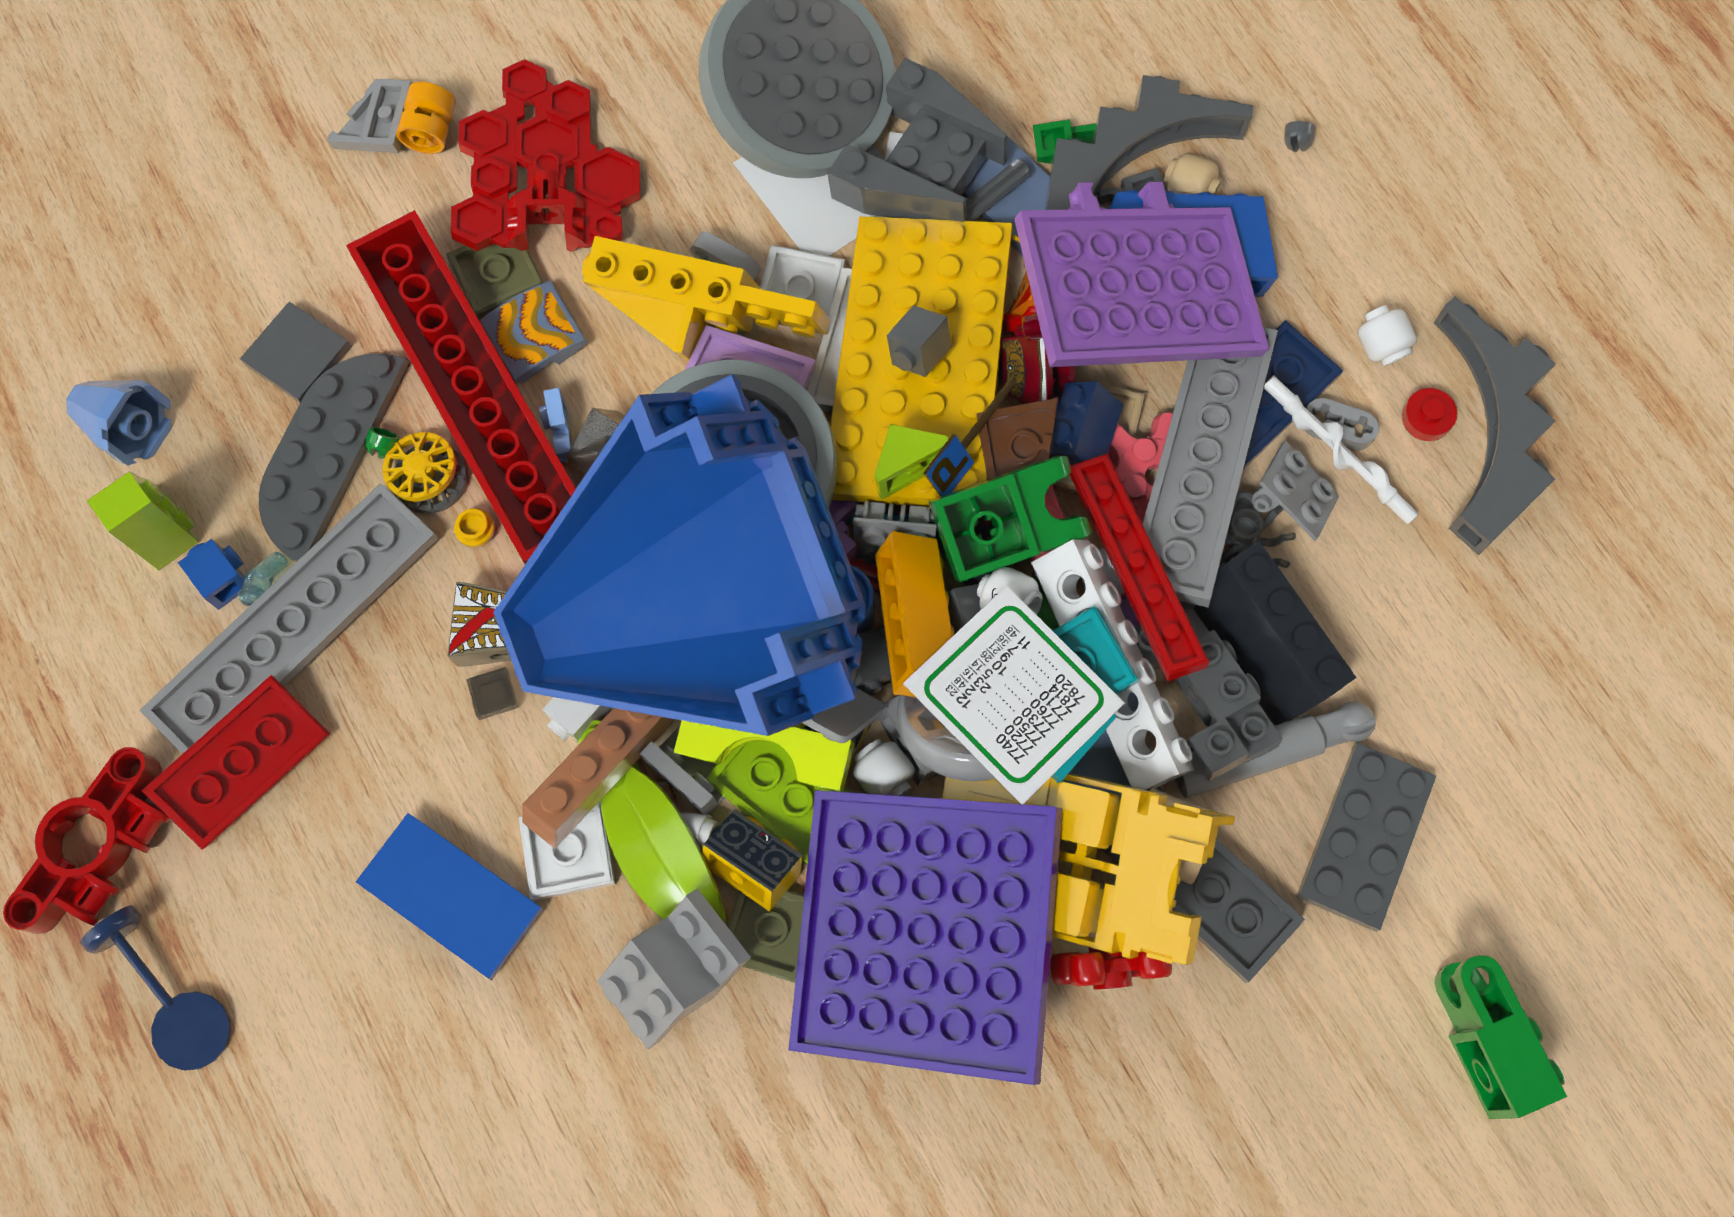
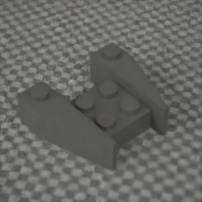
M904 58L887 83L886 93L887 103L893 107L891 115L910 123V125L886 161L846 144L827 172L831 198L863 214L890 218L967 221L966 198L962 197V194L986 158L1005 166L1007 163V134L938 72Z

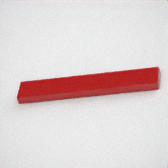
M1108 453L1071 465V473L1069 475L1167 682L1207 668L1209 660Z

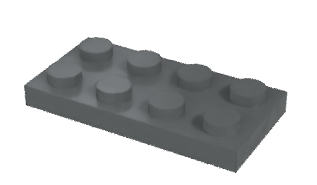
M1356 743L1351 750L1296 898L1375 932L1380 931L1436 775Z

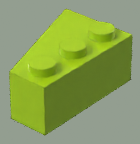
M130 471L87 500V503L107 531L157 570H161L199 543L190 531L195 527V524L181 507L177 508L172 500L161 491L158 485Z

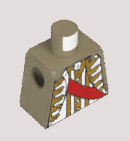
M456 582L447 656L457 667L511 661L494 615V610L507 591L466 582Z

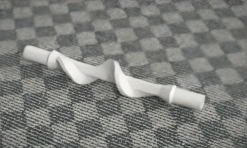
M1274 375L1264 384V389L1283 406L1287 413L1292 415V421L1297 429H1312L1333 449L1334 466L1339 471L1354 469L1377 491L1380 502L1386 504L1406 524L1410 523L1418 515V512L1397 493V488L1389 485L1388 474L1375 462H1361L1341 443L1343 427L1338 422L1321 423L1303 406L1299 396L1294 395Z

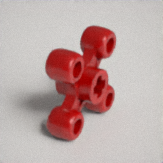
M1088 947V953H1057L1051 955L1050 958L1051 976L1056 985L1093 986L1094 990L1133 986L1132 977L1155 979L1169 977L1172 974V964L1146 957V952H1139L1138 957L1126 958L1122 956V952L1109 953Z

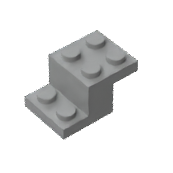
M696 889L683 898L668 918L632 938L597 982L603 989L606 998L616 1006L629 1023L633 1034L641 1039L647 1049H650L659 1043L677 1022L712 1000L751 956L701 892Z

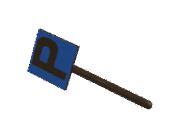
M1011 377L962 442L959 441L956 435L952 434L923 472L939 496L953 492L974 464L966 449L1016 385L1017 379L1015 377Z

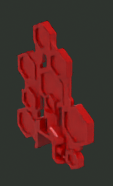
M525 59L502 69L503 97L506 98V105L490 112L481 110L459 120L458 144L460 152L474 158V163L471 165L473 197L451 206L450 231L452 239L476 251H480L492 244L502 248H516L524 251L529 250V224H564L566 247L570 252L577 248L592 247L595 236L622 241V217L618 215L621 214L622 208L640 200V162L610 147L597 152V146L591 143L590 90L570 80L554 86L547 80L546 69ZM535 106V117L518 124L519 121L525 119V107ZM519 165L527 169V188L514 194L509 199V194L517 190V168ZM575 167V193L566 189V170ZM545 208L550 209V213H545Z

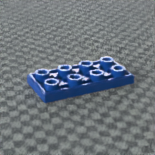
M409 813L406 814L356 880V883L490 980H493L544 910Z

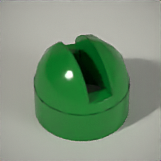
M370 427L366 437L368 453L373 456L379 451L378 458L385 459L388 451L400 440V436L384 428Z

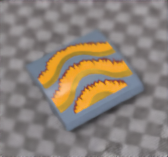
M550 280L513 297L480 319L512 377L521 384L550 362L560 365L588 343L587 338L556 286Z

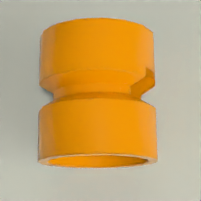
M414 82L409 85L403 106L405 111L401 114L396 132L397 139L404 146L414 151L426 154L442 152L449 131L448 124L451 122L456 104L455 97L448 90L433 83Z

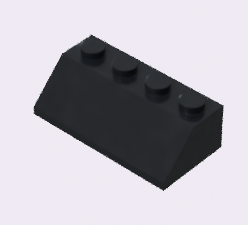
M1260 541L1218 568L1209 607L1195 605L1193 608L1209 632L1215 630L1221 640L1225 639L1231 644L1237 656L1236 662L1244 674L1249 673L1254 677L1261 692L1259 705L1274 726L1293 720L1322 703L1357 678Z

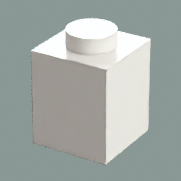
M553 697L542 710L551 719L547 724L549 729L563 741H566L571 736L578 742L591 722L594 720L602 721L612 708Z

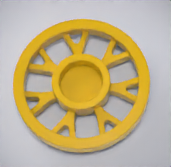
M430 432L409 434L397 441L395 446L386 454L382 467L384 481L393 494L403 500L419 502L431 499L443 492L454 478L457 467L456 455L449 443L437 434ZM425 441L434 442L429 451L422 450ZM413 444L415 451L406 455L403 449ZM447 451L448 459L435 462L434 456ZM394 459L403 460L402 467L391 468ZM436 470L445 474L438 483L431 479L435 475ZM405 474L408 478L397 488L393 482ZM414 483H423L424 491L413 493Z

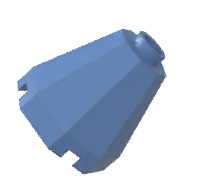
M142 380L87 381L75 385L66 398L67 414L98 448L116 461L127 466L137 463L133 460L135 458L148 459L154 457L171 430V419L165 417V408L170 410V400L153 385Z

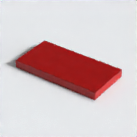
M271 674L149 783L142 792L203 850L320 744L330 732Z

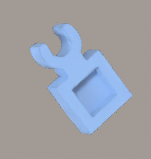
M559 388L545 390L543 392L546 405L540 406V415L544 429L551 428L554 449L556 455L559 456L560 462L575 461V452L571 440L572 433L565 400Z

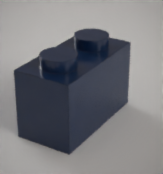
M1097 381L1065 383L1057 407L1050 458L1068 456L1070 465H1074L1109 453L1123 403Z

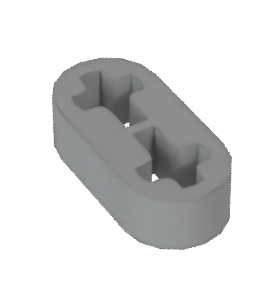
M701 232L690 247L692 254L697 259L742 268L753 280L761 271L760 265L750 255L709 232Z
M1325 398L1314 399L1306 408L1315 417L1318 411L1325 413V423L1338 422L1343 427L1341 443L1348 449L1357 451L1366 449L1372 444L1379 433L1377 419L1366 411ZM1356 424L1363 426L1362 432L1364 434L1361 438L1355 436L1354 427ZM1312 429L1305 430L1310 436L1322 440Z

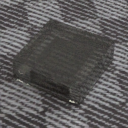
M506 667L466 679L475 714L479 720L519 708L509 670Z

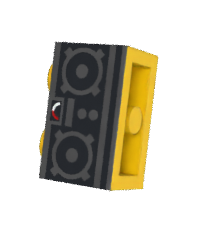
M735 809L703 844V857L709 870L768 911L772 910L800 876L803 855L799 853L795 845L786 839L779 840L766 831L757 819L751 816L745 817Z

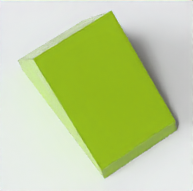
M890 424L874 475L877 491L881 499L883 500L925 477L923 472L949 438L945 435Z

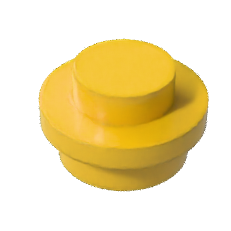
M479 508L464 510L458 515L454 523V533L457 539L463 545L472 548L483 546L489 542L495 530L494 521L491 516Z

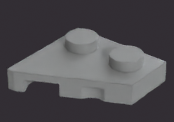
M376 78L365 91L364 97L356 102L348 111L347 115L350 117V120L338 134L332 131L328 135L327 142L333 149L399 153L401 142L397 139L396 132L401 114L405 111L403 106L409 85L412 82L409 80Z

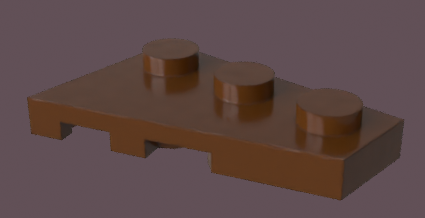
M1058 398L1001 408L993 413L979 432L987 480L1050 458ZM984 412L976 413L977 421Z

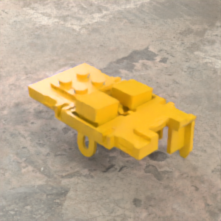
M1068 773L1060 783H1057L1050 777L1024 805L1062 808L1060 839L1078 843L1075 854L1059 850L1058 859L1073 863L1071 875L1057 872L1052 937L1109 953L1122 952V956L1126 958L1138 957L1139 952H1146V957L1170 964L1174 962L1183 965L1192 964L1202 917L1172 911L1177 901L1174 900L1177 884H1180L1181 879L1179 877L1181 861L1186 860L1198 864L1207 863L1208 858H1213L1218 826L1234 825L1235 816L1211 810H1202L1201 808L1175 803L1174 806L1166 805L1168 795ZM949 777L945 778L942 799L1021 804L997 779L964 781ZM1064 780L1121 792V801H1119V796L1116 794L1066 783ZM1109 845H1112L1111 852L1120 854L1119 866L1095 860L1097 849H1107ZM1093 868L1117 875L1115 885L1105 883V888L1102 889L1099 883L1090 881ZM1089 933H1096L1095 938L1088 937Z

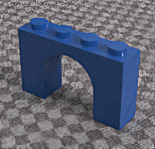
M1136 190L1117 192L1108 209H1141L1144 207L1143 200L1138 196L1139 192ZM1165 191L1168 204H1172L1174 208H1231L1254 296L1263 297L1278 278L1264 196H1248L1242 193L1212 195L1207 192L1176 194L1172 191Z

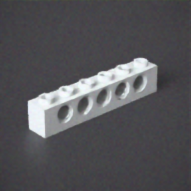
M1073 539L1032 561V566L1059 626L1096 606L1140 682L1117 695L1124 704L1114 713L1117 718L1106 729L1131 787L1148 791L1150 788H1157L1194 771L1190 762L1192 760L1191 749L1185 739L1179 737L1172 722L1174 720L1173 710L1168 701L1161 697L1154 683L1156 681L1154 668L1147 659L1142 657L1137 646L1139 641L1137 631L1133 624L1125 619L1119 606L1121 604L1120 594L1114 584L1108 582L1102 569L1104 560L1098 548L1088 540ZM1080 577L1084 579L1086 584V590L1082 597L1076 591V583ZM1131 691L1138 698V708L1135 713L1129 708L1127 698ZM1148 730L1156 738V748L1154 751L1149 750L1145 744V735Z

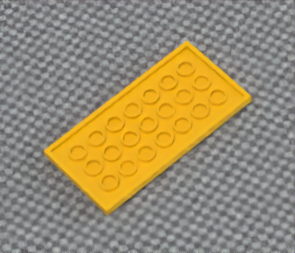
M859 216L831 420V430L837 450V477L832 500L930 506L928 500L939 497V494L925 476L882 500L877 491L874 475L890 424L945 435L948 438L954 434L962 442L977 422L976 413L985 412L995 399L1012 240V223ZM913 305L941 314L948 319L952 347L926 377L901 370L892 365L887 341V334ZM980 433L977 434L966 449L974 464L953 492L987 480Z

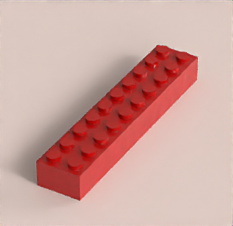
M413 210L347 244L346 247L520 558L526 564L576 488L418 214Z

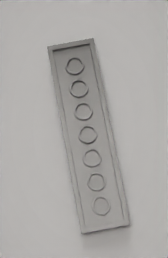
M1263 327L1269 350L1261 357L1187 361L1143 521V527L1179 601L1209 607L1278 330Z
M380 483L139 711L183 754L271 674L285 687L435 543L438 537Z

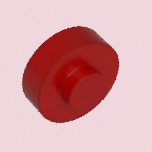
M1424 388L1412 394L1404 405L1402 422L1405 429L1413 437L1422 441H1436L1446 436L1455 425L1458 415L1457 407L1447 393L1435 388Z

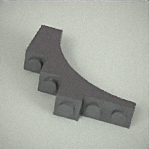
M1143 75L1136 96L1134 112L1118 107L1108 108L1100 106L1092 144L1077 139L1066 140L1057 138L1052 158L1045 210H1068L1070 208L1069 194L1073 192L1078 183H1093L1091 190L1093 196L1096 197L1098 191L1119 170L1138 157L1160 147L1185 140L1202 138L1243 140L1252 118L1253 105L1242 104L1232 100L1223 101L1205 98L1195 94H1180V81L1166 79L1161 76Z
M1455 296L1445 305L1434 324L1461 353L1478 385L1486 416L1487 447L1480 480L1472 498L1460 516L1448 529L1477 555H1480L1555 480L1548 473L1543 463L1531 458L1525 452L1555 422L1543 405L1532 401L1526 395L1544 379L1556 363L1549 358L1543 348L1532 344L1527 338L1515 348L1508 342L1507 337L1502 332L1489 326L1478 316L1473 307L1464 304Z

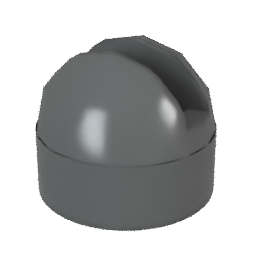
M1306 121L1287 123L1284 132L1287 148L1293 152H1297L1299 148L1303 152L1307 151L1313 144L1316 126Z

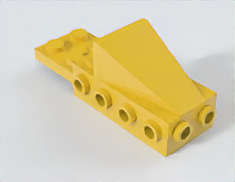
M598 236L594 237L591 252L586 255L582 265L583 282L687 362L706 325L711 327L715 325V328L737 334L738 331L750 333L755 319V324L765 328L777 329L778 324L792 327V332L797 335L814 338L815 333L827 335L831 323L830 318L816 301L762 290L742 268Z

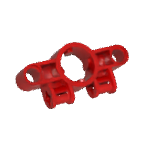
M133 747L119 749L110 757L82 797L64 800L53 806L44 815L35 835V850L38 858L8 898L3 909L4 920L11 928L33 934H45L59 923L66 912L89 925L95 926L100 920L97 916L112 895H118L121 891L119 886L107 878L121 869L128 859L132 847L148 853L151 849L149 842L162 824L169 823L171 820L162 810L146 801L148 797L142 792L149 783L162 773L160 762L157 759ZM140 761L141 767L139 772L130 778L132 766ZM90 814L105 822L107 827L106 843L100 847L97 857L91 863L81 868H75L76 865L73 862L64 859L62 853L63 838L74 827V822L78 818ZM36 904L37 913L29 922L28 912Z

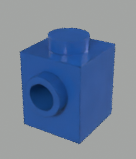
M212 538L205 543L197 544L191 548L187 556L177 562L202 597L218 610L252 586L239 569L244 563L238 554L229 545L223 549Z

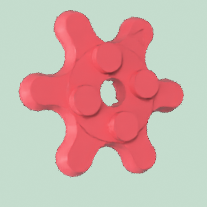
M1170 412L1159 413L1154 417L1150 434L1146 438L1136 439L1131 437L1122 426L1117 424L1108 453L1142 525L1153 488L1146 481L1145 472L1154 468L1158 470L1173 415Z

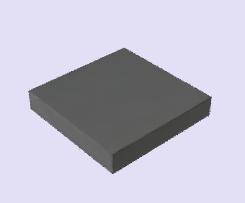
M289 301L240 357V360L245 366L300 403L311 385L328 369L335 366L352 346L346 339Z

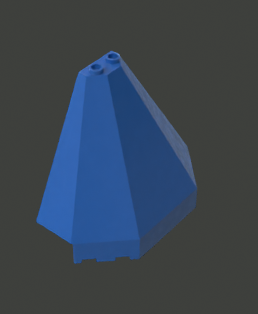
M734 374L693 394L691 392L639 395L494 610L500 634L504 639L523 692L770 736L814 718V714L857 698V687L852 680V671L860 667L862 638L856 635L857 623L865 620L866 605L806 448L795 437L787 440L777 429L779 420L758 399L750 402L744 396L741 382Z

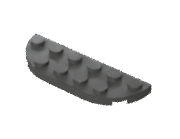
M375 353L347 359L323 373L307 390L265 470L259 490V512L264 529L277 548L294 562H297L324 536L367 450L366 437L369 428L372 426L379 427L410 365L406 358L391 354Z

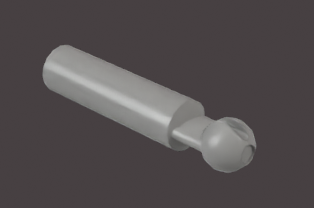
M1353 701L1345 703L1338 710L1316 717L1309 714L1274 726L1283 739L1279 747L1269 753L1247 761L1209 782L1204 775L1207 768L1195 751L1192 752V760L1190 761L1194 771L1176 778L1175 781L1183 797L1190 798L1325 753L1326 748L1348 741L1361 742L1370 737L1374 731L1376 717L1372 709L1366 704Z

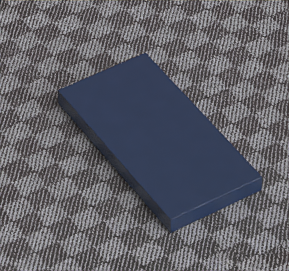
M1285 320L1275 329L1278 332L1265 383L1274 375L1294 395H1298L1303 406L1307 408L1310 402L1323 394L1341 376L1343 370ZM1264 388L1243 470L1293 423L1292 415L1287 413L1283 406Z

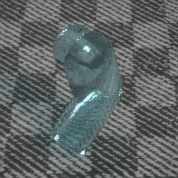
M274 551L246 574L243 586L238 593V598L243 605L250 606L272 586L274 577L288 566L286 558L281 553Z

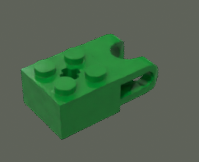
M1055 456L928 500L954 579L962 582L1039 555L1042 552L1062 546L1073 539L1079 540L1091 534L1092 529L1086 517L1074 515L1068 518L1057 519L1052 517L1045 507V494L1049 486L1071 473L1068 456ZM983 516L984 520L992 521V526L987 529L988 536L982 538L980 533L974 532V526L978 524L977 519Z
M1478 955L1470 957L1463 962L1447 964L1441 968L1436 974L1434 983L1436 992L1456 1030V1033L1449 1035V1038L1488 1118H1521L1566 1098L1567 1095L1562 1087L1565 1084L1564 1076L1558 1065L1553 1060L1548 1059L1541 1045L1543 1036L1539 1026L1531 1017H1527L1499 963L1492 957ZM1477 968H1481L1488 973V985ZM1453 975L1459 994L1453 992L1450 988L1449 983Z

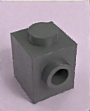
M915 305L909 309L887 334L892 365L923 377L930 373L952 347L947 317Z

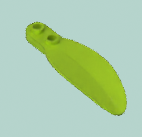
M600 720L591 722L579 738L578 745L601 722ZM635 762L600 800L607 838L624 876L644 903L663 920L668 918L686 895L698 889L726 924L721 896L688 825L664 790L652 778L642 773L637 762Z

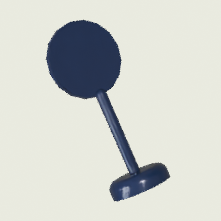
M132 905L117 910L89 930L81 939L80 944L87 952L92 954L103 952L116 945L163 1005L156 1013L151 1027L152 1045L160 1059L170 1067L184 1071L201 1069L216 1061L226 1049L231 1035L230 1018L224 1005L212 995L198 991L181 993L171 998L125 939L138 926L140 921L139 912Z

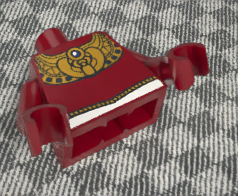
M1037 313L1022 317V323L1017 326L1015 336L1006 337L1002 340L998 371L1003 374V387L1011 377L1017 379L1016 385L1008 395L1018 399L1021 405L1054 398L1059 399V404L1065 383L1076 382L1075 366H1049Z

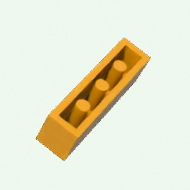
M892 531L875 554L893 694L917 698L903 683L954 636V628L950 625L948 613L949 595L944 587L942 575L944 563L943 559L939 556L937 539Z

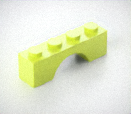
M681 721L674 753L722 765L728 755L742 744L757 740L771 741L779 744L790 755L795 765L799 782L844 792L855 743L852 740L846 743L828 740L821 733L804 730L805 724L803 723L770 736Z

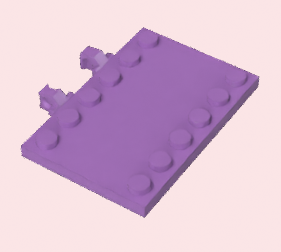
M1148 182L1138 194L1143 200L1144 207L1141 209H1105L1104 207H1099L1097 198L1092 194L1091 187L1093 183H1078L1073 192L1069 194L1070 208L1068 210H1020L1014 218L1050 367L1261 357L1269 350L1230 207L1174 208L1172 204H1168L1163 182Z

